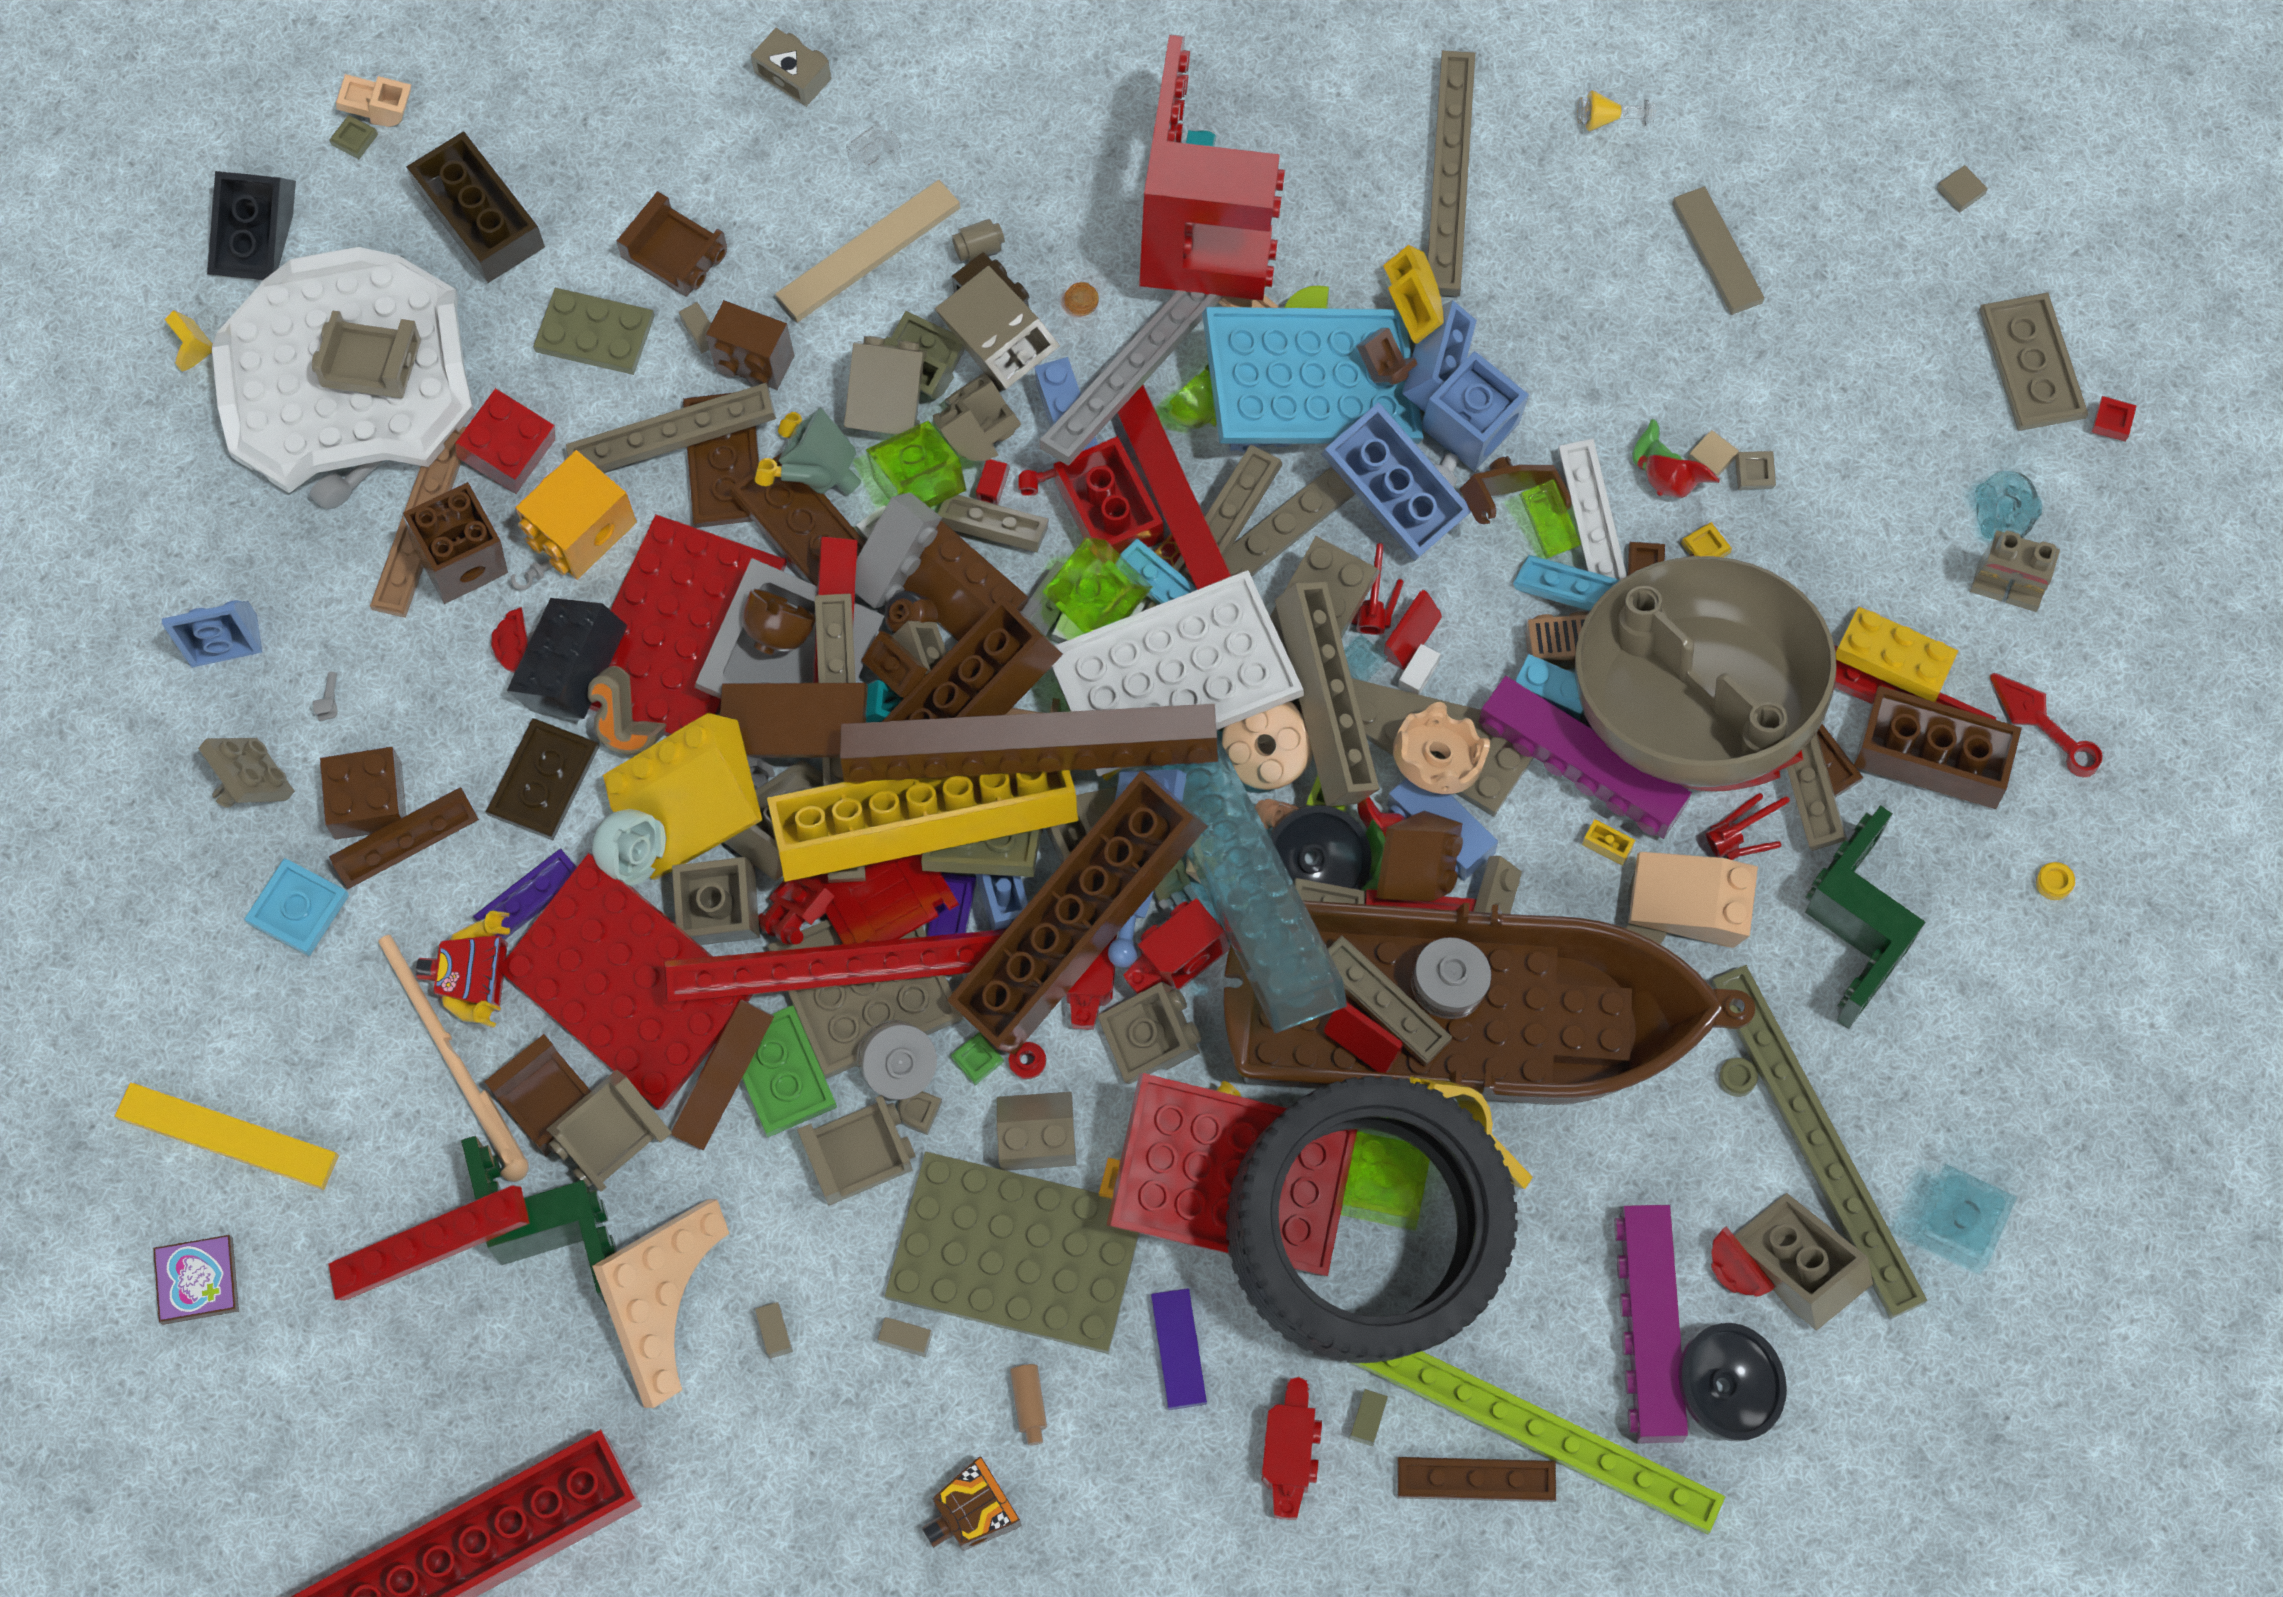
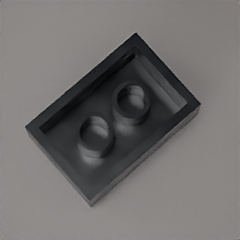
M550 598L508 686L507 692L532 712L585 719L592 704L588 698L589 684L599 673L609 667L628 625L603 603Z

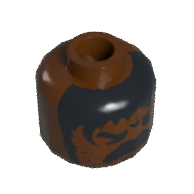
M902 591L890 598L886 605L884 616L888 628L895 634L907 621L937 623L938 612L934 602L927 596L913 591Z

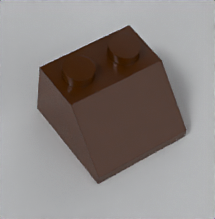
M1422 811L1387 827L1377 897L1390 900L1435 901L1451 893L1457 882L1455 868L1457 856L1463 846V838L1461 837L1463 823Z

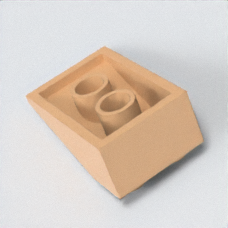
M1639 852L1636 860L1628 923L1734 948L1750 936L1758 866L1718 857Z

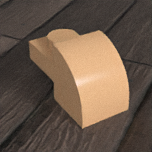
M345 74L337 97L336 109L370 118V124L386 127L395 126L402 121L411 92V84L380 76L377 77L376 82Z

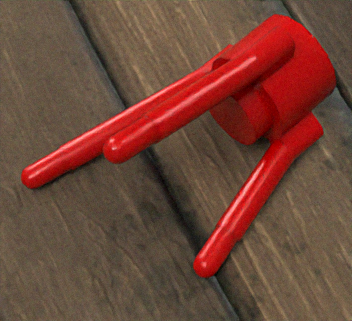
M1382 543L1376 545L1374 567L1378 568L1380 573L1371 587L1370 600L1363 601L1362 606L1351 624L1356 625V630L1362 634L1381 635L1385 632V628H1391L1392 614L1404 584L1403 579L1397 580L1388 605L1384 609V603L1378 601L1384 547Z
M1758 793L1721 822L1710 826V830L1705 833V836L1714 855L1718 858L1726 855L1727 859L1734 860L1740 856L1780 848L1782 846L1780 841L1739 848V844L1744 842L1741 830L1790 802V798L1785 796L1737 824L1733 823L1763 799V794Z

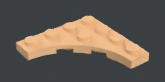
M717 1199L705 1200L592 1266L644 1408H655L682 1391L676 1367L674 1348L675 1326L680 1301L685 1287L701 1259L715 1244L730 1234Z

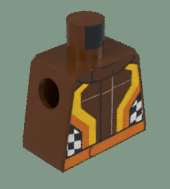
M980 1456L933 1497V1502L941 1515L921 1528L933 1548L954 1536L962 1551H965L1016 1530L1022 1524L988 1466Z

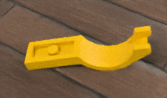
M1419 1077L1409 1078L1410 1083L1415 1084L1419 1082L1425 1084L1428 1089L1432 1090L1434 1088L1442 1092L1446 1098L1454 1096L1459 1103V1107L1462 1109L1466 1108L1472 1113V1118L1475 1121L1479 1120L1485 1127L1484 1131L1486 1134H1490L1496 1142L1494 1145L1497 1151H1501L1505 1159L1503 1163L1505 1167L1508 1166L1511 1174L1509 1178L1510 1183L1516 1187L1526 1189L1533 1176L1492 1135L1493 1122L1491 1111L1482 1094L1470 1087L1445 1080Z

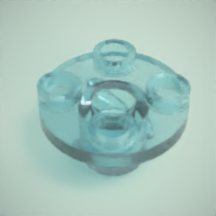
M1997 472L1990 476L1985 483L1978 485L1975 490L1977 519L1981 527V533L1987 539L1993 540L1996 530L2001 532L2006 530L2020 534L2021 538H2024L2042 515V501L2037 494L2034 484L2027 476L2020 472Z

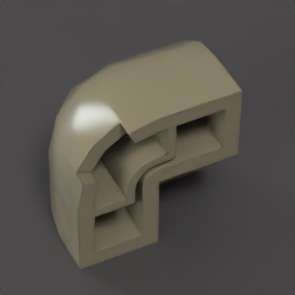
M985 372L946 398L945 401L948 406L940 414L938 412L933 415V421L950 446L960 456L972 461H986L998 456L999 454L993 447V444L1011 437L1021 425L1014 412L1006 404Z

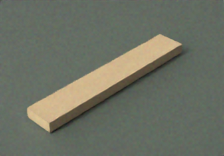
M937 180L775 293L776 299L798 323L960 209V202L940 180Z

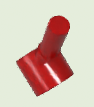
M1054 468L1038 473L1033 470L1022 471L1018 477V489L1021 490V494L1023 496L1037 495L1038 483L1054 478Z

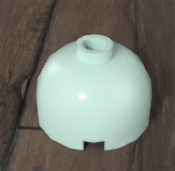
M626 809L613 812L602 821L594 835L592 852L596 864L607 875L615 880L621 879L629 886L642 883L655 871L651 865L654 863L656 856L662 858L665 851L666 835L664 826L660 821L654 819L652 815L638 810Z

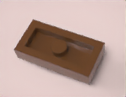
M879 631L861 660L894 692L903 698L916 687L928 671L897 640L883 631Z

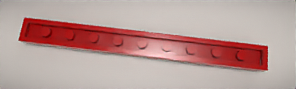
M1006 929L664 961L667 1002L970 973Z

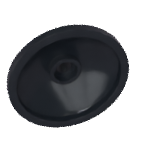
M1309 805L1298 808L1285 815L1274 826L1266 840L1262 857L1264 877L1270 891L1277 899H1290L1291 883L1295 878L1361 890L1368 880L1371 869V848L1368 838L1360 824L1340 809L1326 805ZM1309 851H1314V861L1306 863L1305 855Z
M1715 1324L1693 1336L1682 1353L1678 1371L1681 1396L1693 1419L1704 1430L1720 1439L1740 1442L1765 1434L1778 1421L1784 1409L1787 1395L1785 1372L1776 1351L1759 1333L1741 1324ZM1717 1381L1723 1386L1722 1393L1718 1390Z

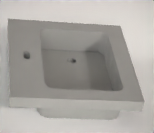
M752 558L694 688L721 699L722 683H813L816 622L805 642L797 649L788 652L775 650L773 655H769L753 646L755 640L747 635L742 625V611L750 590L760 589L788 599L787 603L796 609L800 605L816 616L815 595H817L818 587ZM854 603L853 638L855 678L857 681L864 665L861 660L874 641L884 615Z

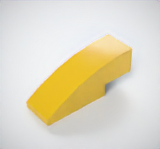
M1407 245L1386 262L1383 267L1392 284L1388 287V290L1413 342L1418 344L1444 323V314L1438 285L1425 253L1411 245Z

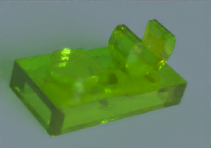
M1554 479L1519 494L1546 560L1581 545Z

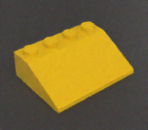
M707 713L603 774L610 808L613 812L626 809L638 810L652 815L654 819L660 821L664 826L666 835L665 851L662 858L656 856L654 863L651 865L655 869L650 876L653 880L672 872L673 865L686 864L762 821L738 720Z

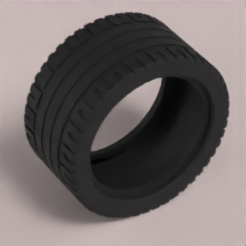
M1363 1076L1360 1079L1353 1077L1341 1082L1330 1083L1325 1088L1320 1087L1305 1095L1287 1108L1257 1137L1237 1169L1238 1174L1234 1176L1231 1185L1232 1189L1227 1201L1229 1209L1226 1211L1225 1222H1227V1228L1225 1230L1226 1240H1229V1246H1227L1229 1257L1233 1261L1231 1265L1234 1274L1238 1275L1240 1288L1246 1292V1298L1251 1306L1254 1305L1257 1308V1314L1263 1320L1265 1319L1275 1332L1279 1331L1283 1334L1282 1337L1290 1343L1294 1342L1297 1344V1347L1305 1351L1311 1350L1314 1355L1320 1357H1328L1330 1360L1340 1362L1347 1360V1363H1376L1402 1358L1437 1346L1463 1331V1327L1469 1326L1488 1307L1489 1304L1487 1302L1494 1299L1499 1291L1498 1286L1503 1283L1507 1275L1505 1272L1506 1268L1511 1265L1513 1258L1511 1252L1515 1249L1517 1238H1514V1235L1518 1231V1220H1515V1214L1518 1213L1517 1202H1514V1195H1516L1514 1184H1511L1509 1179L1511 1174L1508 1166L1505 1167L1503 1163L1505 1159L1501 1151H1497L1494 1145L1496 1142L1490 1134L1487 1135L1484 1131L1485 1127L1479 1120L1475 1121L1472 1118V1113L1466 1108L1462 1109L1459 1107V1103L1451 1097L1446 1098L1442 1092L1434 1088L1432 1090L1428 1089L1427 1085L1419 1082L1414 1084L1404 1078L1392 1079V1076H1380L1379 1078ZM1366 1129L1384 1132L1396 1136L1417 1148L1434 1164L1449 1188L1456 1212L1457 1236L1455 1250L1449 1268L1438 1287L1427 1299L1411 1311L1396 1316L1374 1317L1340 1309L1318 1296L1309 1288L1292 1266L1282 1242L1279 1225V1202L1282 1187L1291 1165L1305 1146L1312 1141L1343 1130Z

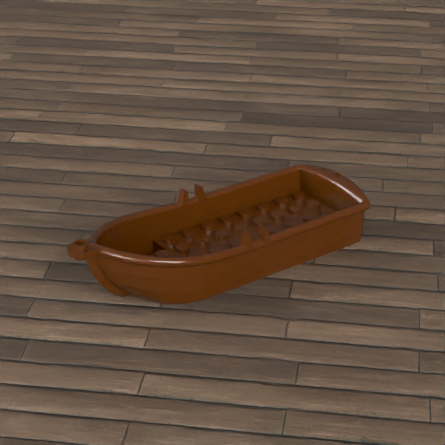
M1257 898L1246 905L1236 926L1227 956L1224 975L1226 978H1238L1242 981V985L1238 988L1224 987L1225 1027L1235 1069L1242 1075V1079L1246 1083L1255 1085L1318 1089L1320 1087L1325 1088L1330 1083L1341 1082L1353 1077L1360 1079L1363 1076H1374L1375 1078L1392 1076V1079L1396 1080L1398 1078L1409 1080L1410 1077L1445 1080L1470 1087L1482 1094L1486 1101L1543 1105L1576 1104L1602 1098L1650 1079L1683 1058L1698 1045L1712 1028L1740 1029L1747 1026L1755 1015L1754 1001L1747 993L1732 989H1712L1702 976L1683 959L1659 943L1639 933L1617 925L1585 918L1503 914L1499 905H1492L1491 913L1469 911L1470 903H1463L1456 910ZM1341 936L1349 941L1452 1036L1449 1044L1426 1067L1402 1046L1400 1056L1387 1073L1377 1072L1324 1033L1325 1026L1340 1000H1345L1381 1026L1315 965L1316 960ZM1458 938L1468 941L1476 946L1486 957L1491 970V981L1484 998L1476 1006L1461 1012L1444 1011L1432 1006L1419 993L1414 979L1415 965L1423 949L1436 940ZM1730 1006L1739 1007L1741 1013H1734L1731 1011Z

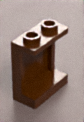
M659 191L654 194L616 240L623 259L685 297L693 289L697 290L703 285L709 269L713 264H719L727 253V243L723 231L716 229L712 233L671 208L669 198Z
M545 1034L484 1081L493 1095L545 1157L552 1152L557 1154L549 1145L554 1138L546 1129L591 1092L558 1053Z

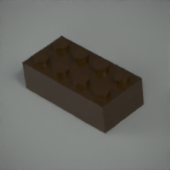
M464 131L406 166L417 192L487 283L545 248L537 224Z

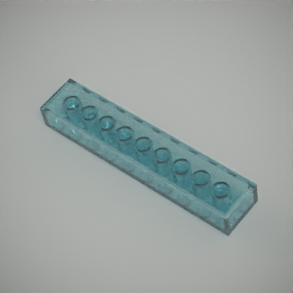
M1217 735L1218 762L1165 766L1154 765L1145 766L1146 771L1178 769L1187 774L1182 803L1203 820L1208 827L1186 853L1274 1033H1278L1346 1007L1343 979Z

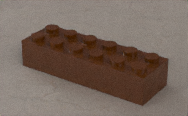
M1002 596L882 722L1006 715L1058 661L1063 653L1018 608Z

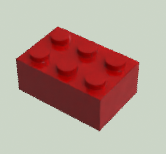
M1118 436L1081 451L1069 466L1061 461L1053 463L1055 484L1099 569L1112 564L1136 539H1139L1148 548L1164 541L1163 521Z

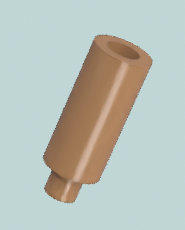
M1028 1364L1010 1369L1019 1432L1026 1433L1028 1445L1042 1444L1041 1430L1047 1428L1038 1365Z

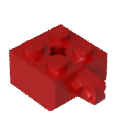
M1197 898L1190 903L1187 901L1182 902L1172 910L1169 920L1161 926L1158 924L1153 925L1142 934L1140 938L1142 941L1138 943L1141 956L1123 974L1126 982L1136 994L1160 982L1172 986L1173 990L1176 988L1180 990L1229 951L1225 931Z

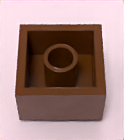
M723 300L706 333L714 367L725 376L734 377L737 375L743 377L753 386L766 383L768 387L778 390L795 357L787 323Z
M393 746L320 758L325 825L335 840L370 835L407 815L402 762Z

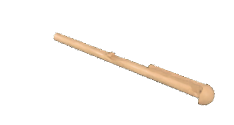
M383 936L379 939L378 943L505 1166L501 1171L502 1177L510 1182L522 1180L529 1170L527 1159L488 1091L484 1090L480 1093L463 1061L453 1050L449 1040H452L451 1035L444 1030L392 936Z

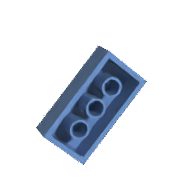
M1379 402L1328 445L1321 454L1414 562L1471 513L1466 501Z

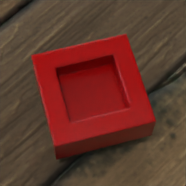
M2102 396L2091 432L2126 442L2131 431L2137 405Z

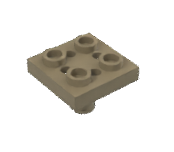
M206 738L198 748L222 782L213 791L212 796L217 798L216 802L225 808L232 807L235 802L286 801L295 792L287 781L285 773L277 767L267 753L266 746L258 738Z

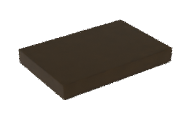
M532 718L486 810V814L553 841L600 747L599 743Z

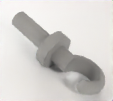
M549 560L540 565L534 562L530 564V570L525 572L527 578L526 585H519L516 582V574L511 576V583L518 590H526L531 587L534 577L537 580L544 578V572L553 568Z

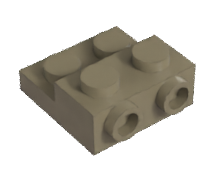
M1161 982L1097 1015L1125 1083L1132 1084L1138 1081L1139 1073L1151 1074L1161 1068L1168 1070L1200 1053L1196 1045L1201 1042L1200 1033L1193 1022L1187 1023L1182 1010L1187 1008V1003L1178 988L1173 990L1172 986Z

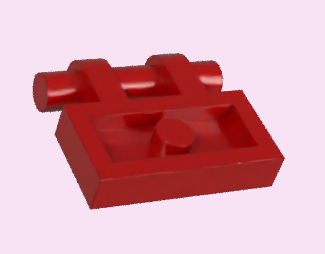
M808 878L786 882L783 880L769 897V900L774 904L767 912H763L758 916L759 925L763 932L770 936H776L779 941L787 945H798L804 938L803 933L800 931L801 925L804 922L812 925L816 919L826 912L828 904L835 896L825 887Z

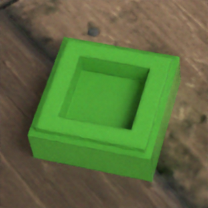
M980 1032L951 1054V1059L975 1086L1004 1063V1059Z

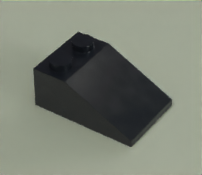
M215 171L207 274L265 280L279 268L293 218L296 181L281 177Z

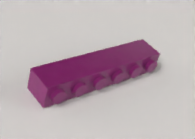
M1506 675L1481 709L1479 723L1482 724L1483 729L1496 738L1502 737L1506 739L1523 756H1532L1544 763V767L1553 775L1558 777L1563 775L1574 782L1576 788L1587 796L1594 795L1604 801L1608 809L1619 816L1626 815L1631 818L1648 835H1657L1664 839L1688 805L1692 795L1691 791L1680 784L1657 779L1643 773L1626 763L1605 745L1594 730Z
M1624 1206L1620 1213V1218L1614 1219V1234L1616 1241H1622L1623 1255L1617 1256L1618 1279H1625L1626 1292L1620 1293L1619 1305L1621 1317H1627L1628 1332L1622 1333L1623 1354L1630 1355L1631 1370L1625 1371V1389L1627 1394H1633L1634 1409H1628L1629 1433H1636V1444L1683 1443L1688 1437L1686 1406L1681 1396L1678 1380L1682 1349L1671 1206Z

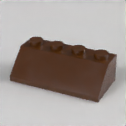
M941 520L936 528L938 531L936 538L929 546L924 548L919 557L921 559L919 567L912 575L908 576L903 587L904 591H913L930 598L937 607V623L959 642L1002 596L1021 612L1028 603L1029 598Z
M1878 686L1861 736L1854 766L1857 769L1997 809L2008 787L2022 727Z

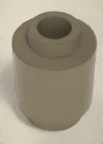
M990 218L958 229L959 233L952 235V242L961 262L967 259L970 262L982 252L987 256L1000 252V244L1005 242L999 223L993 224Z

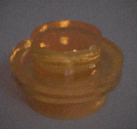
M1077 282L1066 291L1064 302L1067 310L1072 314L1086 316L1096 310L1099 304V296L1096 289L1089 283Z

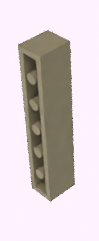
M1327 582L1295 583L1275 599V604L1289 660L1303 688L1304 696L1300 697L1299 700L1326 806L1358 804L1380 789Z

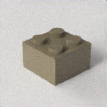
M746 857L672 866L676 925L699 945L760 938L755 866Z

